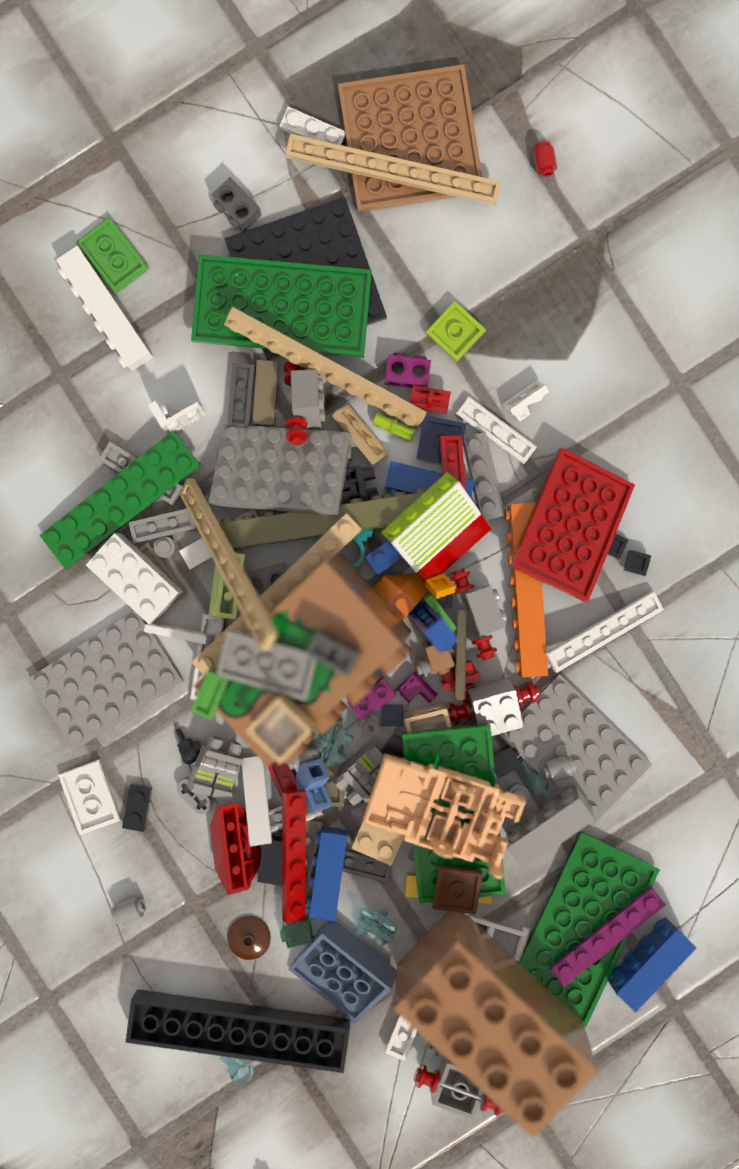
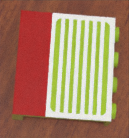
M446 473L381 533L393 544L414 570L413 572L425 584L426 579L443 574L491 530V527L461 484L449 473Z

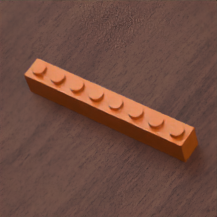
M536 503L510 504L508 510H505L506 523L509 522L510 530L506 532L507 544L511 545V552H508V565H511ZM512 568V574H509L510 587H513L514 595H511L510 601L511 608H515V617H512V628L516 630L517 638L513 639L514 651L518 652V660H515V672L519 673L520 677L548 676L547 658L544 654L547 651L542 582Z

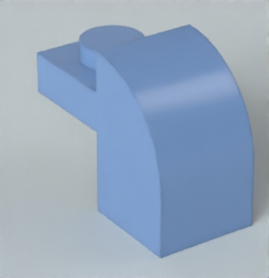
M321 758L303 763L296 774L297 789L306 791V803L311 814L330 808L333 805L324 785L330 777Z

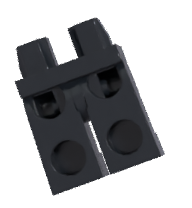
M358 465L346 468L341 505L349 504V500L362 498V502L371 501L372 496L379 495L377 487L368 489L365 487V481L376 479L373 467L362 468Z

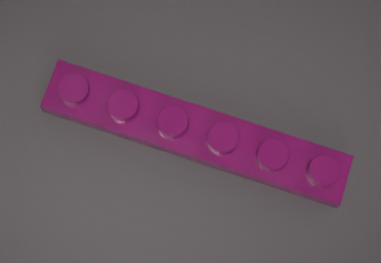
M649 886L549 966L550 970L565 987L666 906V904L655 890Z

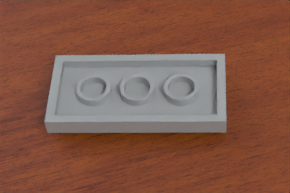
M229 629L226 632L217 676L306 701L309 696L317 660L305 654L307 650L278 642H273L269 650L261 651L253 635Z

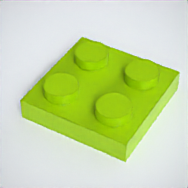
M454 301L425 334L457 363L486 332V329Z

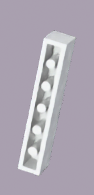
M76 246L56 259L60 266L57 270L64 280L67 278L70 280L72 285L69 288L76 297L80 296L84 302L81 305L88 315L92 313L95 317L94 325L100 333L105 332L108 337L105 341L112 351L114 349L117 350L119 353L117 359L124 368L128 366L131 371H134L152 359V354L80 248Z

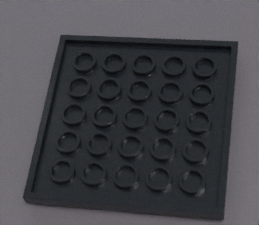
M346 197L224 238L231 257L371 270ZM371 275L367 326L387 319L373 275ZM263 349L266 360L281 356L271 352L269 349Z

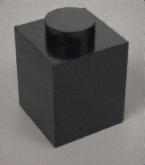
M506 745L493 752L495 775L498 779L521 767L519 760L522 758L516 747L512 749L509 745Z

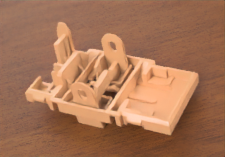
M385 754L362 822L386 829L398 835L402 834L404 835V841L432 849L436 854L443 857L452 858L455 856L473 862L474 857L479 858V860L488 862L489 872L492 876L502 879L504 876L502 857L508 844V839L500 837L498 834L505 816L514 819L516 823L519 821L526 800L525 797L507 791L502 792L497 784L491 787L490 782L443 767L434 769V765L430 763L427 767L414 762L409 763L407 760ZM439 795H441L442 800L451 802L449 808L442 807L434 803L433 800H438ZM458 805L464 806L474 811V813H461L457 811ZM433 807L438 811L430 812V808ZM460 818L471 819L470 823L464 822L461 828Z

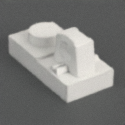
M536 380L503 403L502 406L506 412L513 415L520 422L530 415L527 406L541 401L549 391L545 384Z

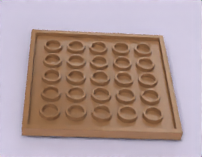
M464 64L338 84L347 147L482 177ZM352 173L357 212L455 197Z

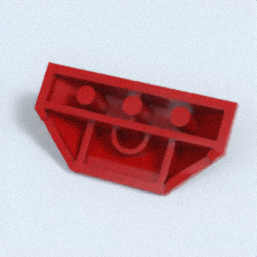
M238 802L217 806L210 824L214 865L226 893L231 895L249 890L251 881L260 865L259 845L250 846L246 809Z

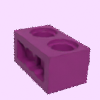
M403 353L388 355L385 385L412 388L413 385L428 387L431 360H427V357L415 355L414 358L406 357ZM394 365H401L403 371L397 374L391 368ZM420 367L425 373L422 376H416L413 373V369Z
M384 676L372 685V690L353 706L348 702L360 720H363L396 697V693Z

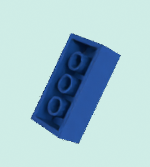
M665 917L663 920L655 923L649 935H645L640 939L638 946L625 955L623 962L618 967H614L608 982L616 995L636 1013L697 947Z

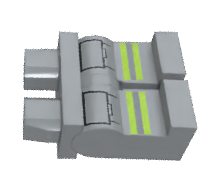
M211 735L207 744L201 745L200 753L192 769L187 786L191 792L231 801L233 784L243 762V759L240 757L242 745L238 742L229 741L227 749L222 750L221 746L224 740Z
M372 740L349 759L345 765L343 764L339 768L341 773L333 780L340 791H343L349 785L353 787L346 794L347 799L353 806L362 800L366 803L369 801L384 758V754Z

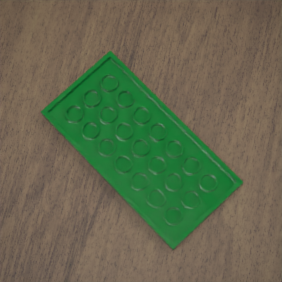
M199 254L191 341L195 343L268 349L259 343L252 342L248 337L239 332H234L224 325L231 308L234 307L319 354L364 358L372 270Z
M490 724L402 732L404 760L409 761V763L414 762L427 767L430 763L434 765V769L443 767L490 782L491 787H494L496 784ZM439 795L438 800H433L434 803L442 807L449 808L451 802L442 800L441 795ZM458 805L457 811L461 813H474V811L464 806ZM433 807L430 808V812L438 811ZM460 818L461 828L464 822L470 823L471 819ZM413 844L419 903L433 902L438 864L482 870L483 875L479 897L506 895L504 876L502 879L492 876L489 872L488 862L479 860L474 857L473 862L455 856L447 858L436 854L432 849Z
M580 831L526 944L519 963L531 975H534L542 985L546 986L549 992H552L555 997L559 998L584 1023V1026L587 1027L629 935L565 987L552 973L549 966L649 886L652 887L660 869Z

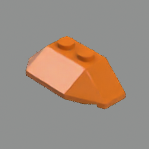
M415 574L384 575L373 588L402 620L428 591L425 584Z

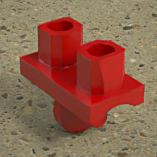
M413 385L410 403L420 409L447 414L451 391Z
M471 660L466 661L467 685H465V698L469 697L468 689L475 688L474 684L470 682L482 679L480 672L475 668ZM450 667L451 671L442 674L443 680L441 684L444 691L455 688L456 676L453 667Z

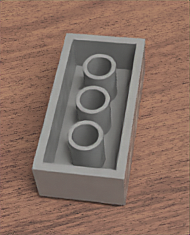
M577 786L566 788L560 793L559 798L547 801L542 806L543 809L537 813H530L520 825L515 824L508 829L506 849L522 870L595 820L592 805Z

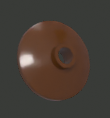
M245 916L236 920L228 932V945L231 951L237 957L244 960H253L261 957L270 945L271 934L268 926L264 921L254 916ZM250 937L252 943L248 944L244 939Z

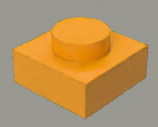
M445 574L425 580V587L436 599L455 593V585Z

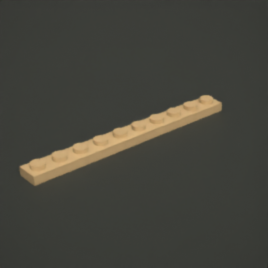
M290 134L285 154L287 159L490 205H496L501 181L294 134Z
M231 308L224 325L232 331L239 332L248 337L252 342L265 346L271 352L289 359L293 364H298L307 370L317 369L318 376L326 379L329 383L345 389L349 394L358 396L368 404L384 410L388 415L397 417L409 426L417 428L425 418L426 411L236 308Z
M187 478L180 496L260 650H269L278 635L276 628L271 622L267 611L264 609L194 478Z
M348 513L335 523L259 597L267 614L272 612L321 564L334 557L362 530V527ZM242 614L191 662L203 675L207 673L209 668H212L220 661L227 630L231 629L245 634L250 632Z

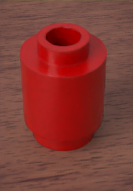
M550 141L537 143L533 151L536 173L542 177L551 176L558 168L554 146H551Z

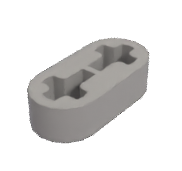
M189 777L182 779L177 786L178 794L195 812L199 814L208 812L213 804L211 796L193 792V795L190 791L185 793L183 791L185 787L183 783L187 785ZM196 796L200 800H207L205 804L207 808H205L204 806H202L201 808L198 807L199 801L197 800Z

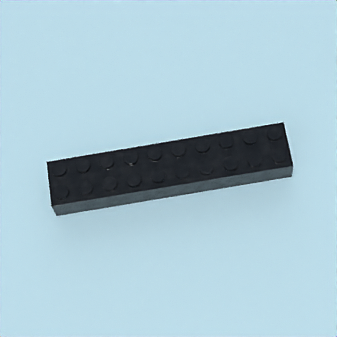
M137 989L131 999L125 1043L344 1073L350 1019Z

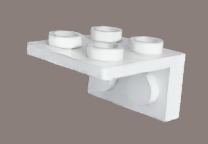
M156 400L148 405L161 428L168 434L173 430L178 434L184 430L183 426L190 422L194 424L203 418L202 415L205 414V411L198 402L173 416L164 404L160 406Z

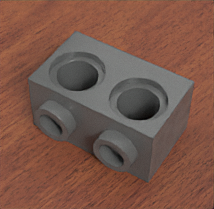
M231 177L211 194L214 200L213 206L220 214L224 212L229 217L227 220L235 229L239 228L244 232L262 216L260 207ZM225 196L233 197L229 202L223 201ZM241 211L248 212L245 217L237 216Z
M280 563L245 573L250 583L256 579L262 582L261 590L256 592L258 597H260L272 585V577L276 574L282 575L287 569L285 563Z
M321 628L316 632L305 654L348 677L363 651Z

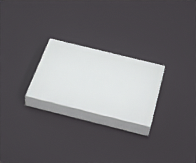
M100 759L58 774L79 835L122 819Z

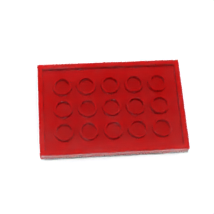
M559 448L510 567L582 602H588L635 484L564 448Z

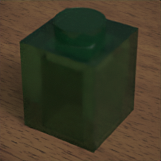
M305 915L304 920L290 923L283 922L280 936L282 942H286L287 949L313 942L314 934L309 915Z

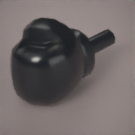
M180 728L175 730L181 743L177 744V747L179 748L183 763L192 764L196 762L201 744L198 741L192 742L191 738L185 739Z

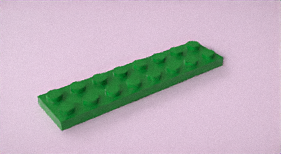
M173 430L39 536L65 570L69 569L197 470L201 464L177 432Z

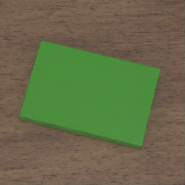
M110 216L76 241L77 245L115 294L149 270V267Z

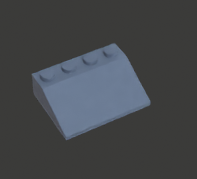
M327 921L288 969L355 1023L392 989L397 972L394 967L336 921Z

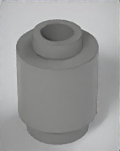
M314 745L308 746L288 765L289 769H294L297 772L303 763L319 759Z
M565 755L545 762V767L542 768L546 780H551L552 783L571 777L573 773L577 772L572 757H565Z
M137 896L117 903L111 909L112 918L117 925L120 923L124 925L143 917L146 906L142 899H139Z

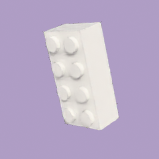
M114 533L86 564L93 573L148 624L156 623L184 592L122 533Z

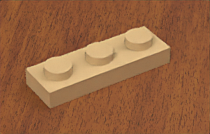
M349 404L332 415L345 432L351 433L352 442L372 465H375L389 454Z

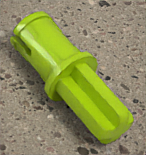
M377 412L372 425L388 431L390 435L393 433L408 441H411L415 434L414 429L397 422L398 419L393 420Z

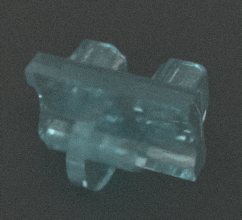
M336 724L333 725L331 733L326 731L323 738H315V742L320 744L317 752L322 753L321 759L329 767L333 765L342 766L344 764L346 755L338 751L341 744L349 747L354 738L345 729Z
M363 908L357 922L356 934L362 937H366L368 932L374 934L373 941L382 948L387 943L391 944L393 942L397 926L392 924V920L386 918L387 910L383 909L379 914L374 910L370 912Z

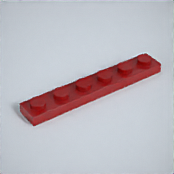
M303 789L282 792V921L285 923L305 919L306 791Z

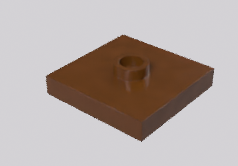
M438 864L432 908L435 910L476 914L483 875L482 870Z

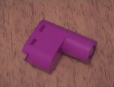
M416 672L397 689L408 703L418 694L428 703H431L438 695Z

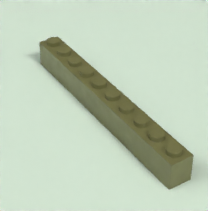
M427 489L414 490V494L406 495L405 492L393 493V497L384 498V495L372 496L371 501L362 502V498L349 500V504L340 505L339 515L284 511L285 514L276 515V512L273 511L263 513V517L255 518V515L242 516V520L234 521L233 518L221 519L219 525L233 550L322 537L346 513L362 527V530L382 528L392 523Z

